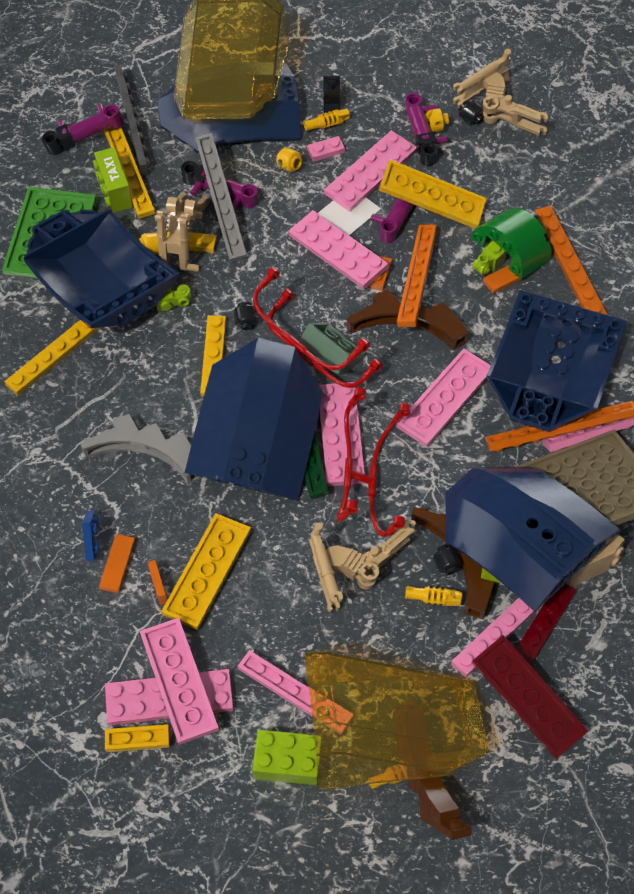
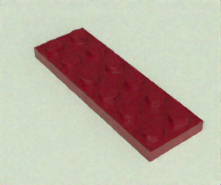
M504 635L472 660L471 663L555 759L560 757L588 732Z

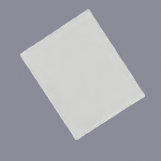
M365 198L349 212L335 201H332L318 214L347 235H350L381 208Z

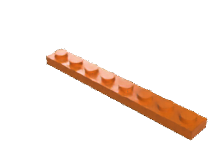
M547 206L536 209L534 212L540 216L539 222L546 231L544 235L547 241L550 242L551 249L581 308L607 315L552 207Z
M419 225L397 318L398 327H416L437 234V225Z
M629 401L597 409L549 432L527 426L485 437L486 444L490 452L501 451L504 448L518 447L527 442H538L547 437L554 438L563 433H574L580 429H590L604 423L611 424L620 419H631L634 416V402Z

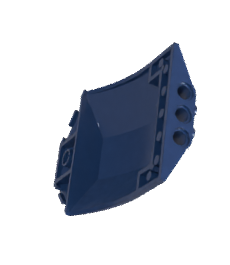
M236 63L201 70L187 75L157 100L160 127L165 131L169 130L172 132L174 137L182 143L192 146L196 153L199 150L195 137L212 133L216 146L253 140L301 139L299 99L295 78L288 65L284 63Z
M106 209L103 212L80 210V213H70V210H62L33 226V234L27 245L28 251L24 255L25 263L45 288L65 308L91 329L127 324L154 308L180 277V273L145 248L118 220L112 209Z
M257 338L212 365L185 474L298 501L323 391L294 346Z

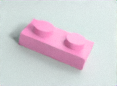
M337 136L307 145V151L312 161L315 162L345 153V147L340 137Z

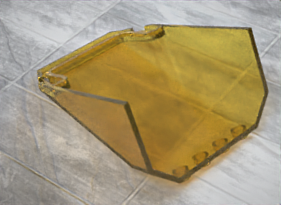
M194 0L188 6L183 18L173 96L183 119L252 118L257 111L263 108V104L266 101L270 102L273 100L289 47L283 4L278 0Z
M330 649L304 651L307 687H309L314 727L319 789L450 776L455 773L457 768L464 764L469 765L476 758H481L489 753L474 681L426 668Z

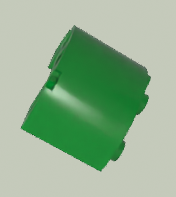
M520 208L503 211L477 227L470 237L482 248L485 247L489 237L510 254L512 259L508 269L520 279L525 278L548 263L551 258L550 242L546 241L544 236L546 231L532 214Z

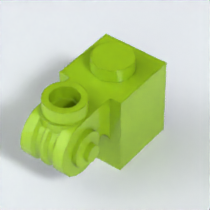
M492 240L482 250V254L479 255L478 259L474 261L472 269L477 270L482 276L490 270L494 273L505 263L507 252Z
M187 285L178 286L177 291H173L170 288L156 305L157 311H168L177 305L181 307L187 306L191 300L190 288Z

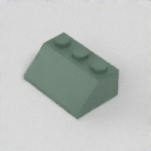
M328 322L309 323L299 339V342L309 352L315 354L319 360L329 365L343 363L357 347V345ZM362 352L346 367L331 371L336 374L348 373L366 357L367 353Z

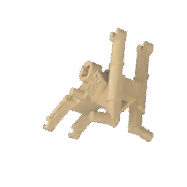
M505 49L503 56L473 73L463 82L453 85V90H457L459 95L453 99L458 109L465 100L479 95L481 91L486 89V98L483 100L484 122L493 124L498 119H504L514 126L537 136H540V131L544 135L547 134L545 126L522 118L523 116L538 123H541V118H543L547 122L548 115L545 112H538L524 105L516 104L512 101L511 95L505 96V82L510 80V76L508 73L509 67L504 65L509 62L510 49Z
M180 193L177 198L168 197L166 214H169V219H167L169 223L166 225L168 226L166 230L170 231L169 237H166L164 211L157 210L155 221H157L159 256L167 265H169V253L179 254L180 270L199 272V265L188 263V233H192L190 230H192L191 225H193V222L191 221H193V218L202 219V211L210 203L209 197L203 196L198 202L187 199L186 193Z
M407 521L405 527L396 532L386 542L378 547H372L370 551L363 555L353 548L349 549L342 546H331L326 550L320 536L323 525L321 523L315 524L309 543L320 579L319 584L322 585L329 613L332 612V606H335L338 611L340 609L339 602H342L343 599L333 570L339 571V573L347 576L352 581L357 579V583L362 589L368 590L373 588L379 575V568L410 542L409 536L413 534L414 529L409 528V526L415 527V521Z

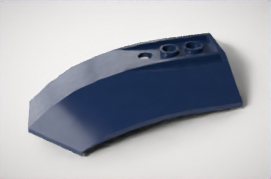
M519 290L503 337L486 375L510 420L549 432L597 410L627 321ZM561 341L564 342L566 346L564 348H558L556 346V343ZM558 356L561 361L558 364H553L550 358Z
M529 466L473 467L445 492L446 543L459 550L493 575L534 612L620 532L618 527L574 492L545 473ZM529 520H536L539 525L531 529L526 523ZM546 532H549L553 534L554 537L550 540H546L542 537V535Z

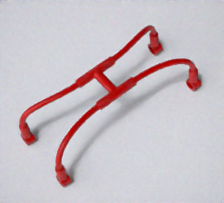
M271 267L267 271V275L258 284L259 286L254 292V307L258 314L267 322L269 329L287 345L294 346L303 360L313 365L334 383L346 388H354L361 385L382 368L383 364L379 360L374 359L361 376V379L354 383L342 382L328 373L324 368L339 370L346 367L362 352L367 351L370 343L364 338L360 339L357 347L349 354L348 359L339 365H329L319 360L287 331L282 330L271 321L276 310H279L286 302L293 299L294 293L291 290L285 289L282 292L281 298L273 305L268 316L261 310L258 304L259 292L280 275V271L275 267Z
M358 387L354 390V396L348 402L344 415L347 458L345 459L344 495L336 521L340 523L347 519L350 514L358 511L357 501H347L349 489H351V481L355 479L369 484V508L373 526L380 536L387 537L393 535L397 529L405 527V518L403 516H395L393 523L387 528L386 532L380 529L374 508L377 481L376 462L381 445L387 434L404 416L410 415L411 407L407 403L399 405V411L386 427L376 445L369 476L352 471L353 458L349 431V414L352 407L366 398V390Z

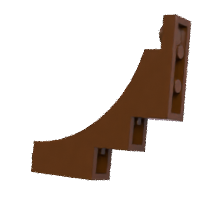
M412 702L402 703L400 707L394 708L397 757L407 763L409 788L419 794L421 820L451 840L471 836V826L460 819V808L447 792L435 767L425 732L423 709Z

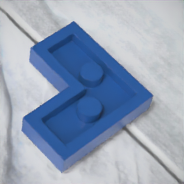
M95 510L87 511L82 522L86 561H94L96 554H99V544L95 542L94 535H97V529H99V518L95 517Z

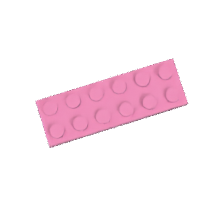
M391 130L326 187L324 194L351 212L380 186L389 159L404 164L417 152V147Z
M313 210L288 231L290 237L362 289L368 287L389 268V264Z
M463 349L410 409V415L404 416L397 423L396 427L425 447H428L486 381V375L491 365Z
M336 383L321 384L319 387L323 391L319 410L328 486L344 485L345 459L347 458L344 415L348 402L354 396L355 387L346 388ZM356 404L351 408L349 414V431L353 458L352 471L365 475ZM355 479L351 481V485L365 484Z
M176 618L141 630L140 634L178 744L180 745L219 731L180 619Z
M229 669L199 672L213 713L233 711ZM156 678L105 683L108 726L169 719Z

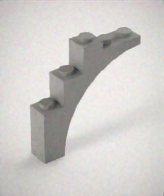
M130 414L119 416L116 420L112 421V429H107L101 434L87 438L84 442L80 443L85 458L110 451L142 452L157 457L171 465L188 485L201 479V477L184 473L191 448L184 433L175 434L166 440L156 423L138 430Z

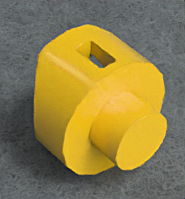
M440 108L429 110L426 113L429 128L433 132H441L444 125L449 124L448 114H442Z

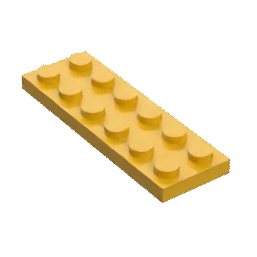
M391 159L387 163L379 187L381 192L474 229L479 225L486 198Z
M215 513L161 611L162 615L170 619L179 618L182 624L198 630L251 532V527Z

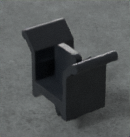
M323 76L324 113L340 110V76Z

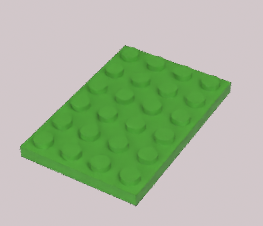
M28 187L2 268L3 274L37 278L24 261V255L28 251L27 245L33 234V226L62 210H70V213H80V210H94L97 200L96 195Z

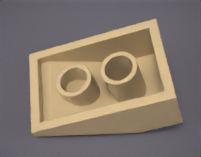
M618 534L615 535L566 584L573 587L607 572L611 566L615 567L621 559L620 555L624 551L622 545L625 539Z

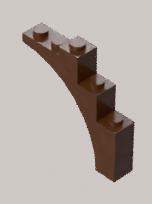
M389 289L378 292L373 297L372 305L366 306L362 311L354 313L347 318V330L352 334L363 328L375 325L397 324L401 303ZM421 302L416 328L433 334L452 350L468 342L469 331L444 302L433 305L429 310Z
M414 507L411 520L436 534L446 543V514H437L423 507ZM458 550L463 561L461 567L467 585L464 614L483 620L495 582L482 579V567Z

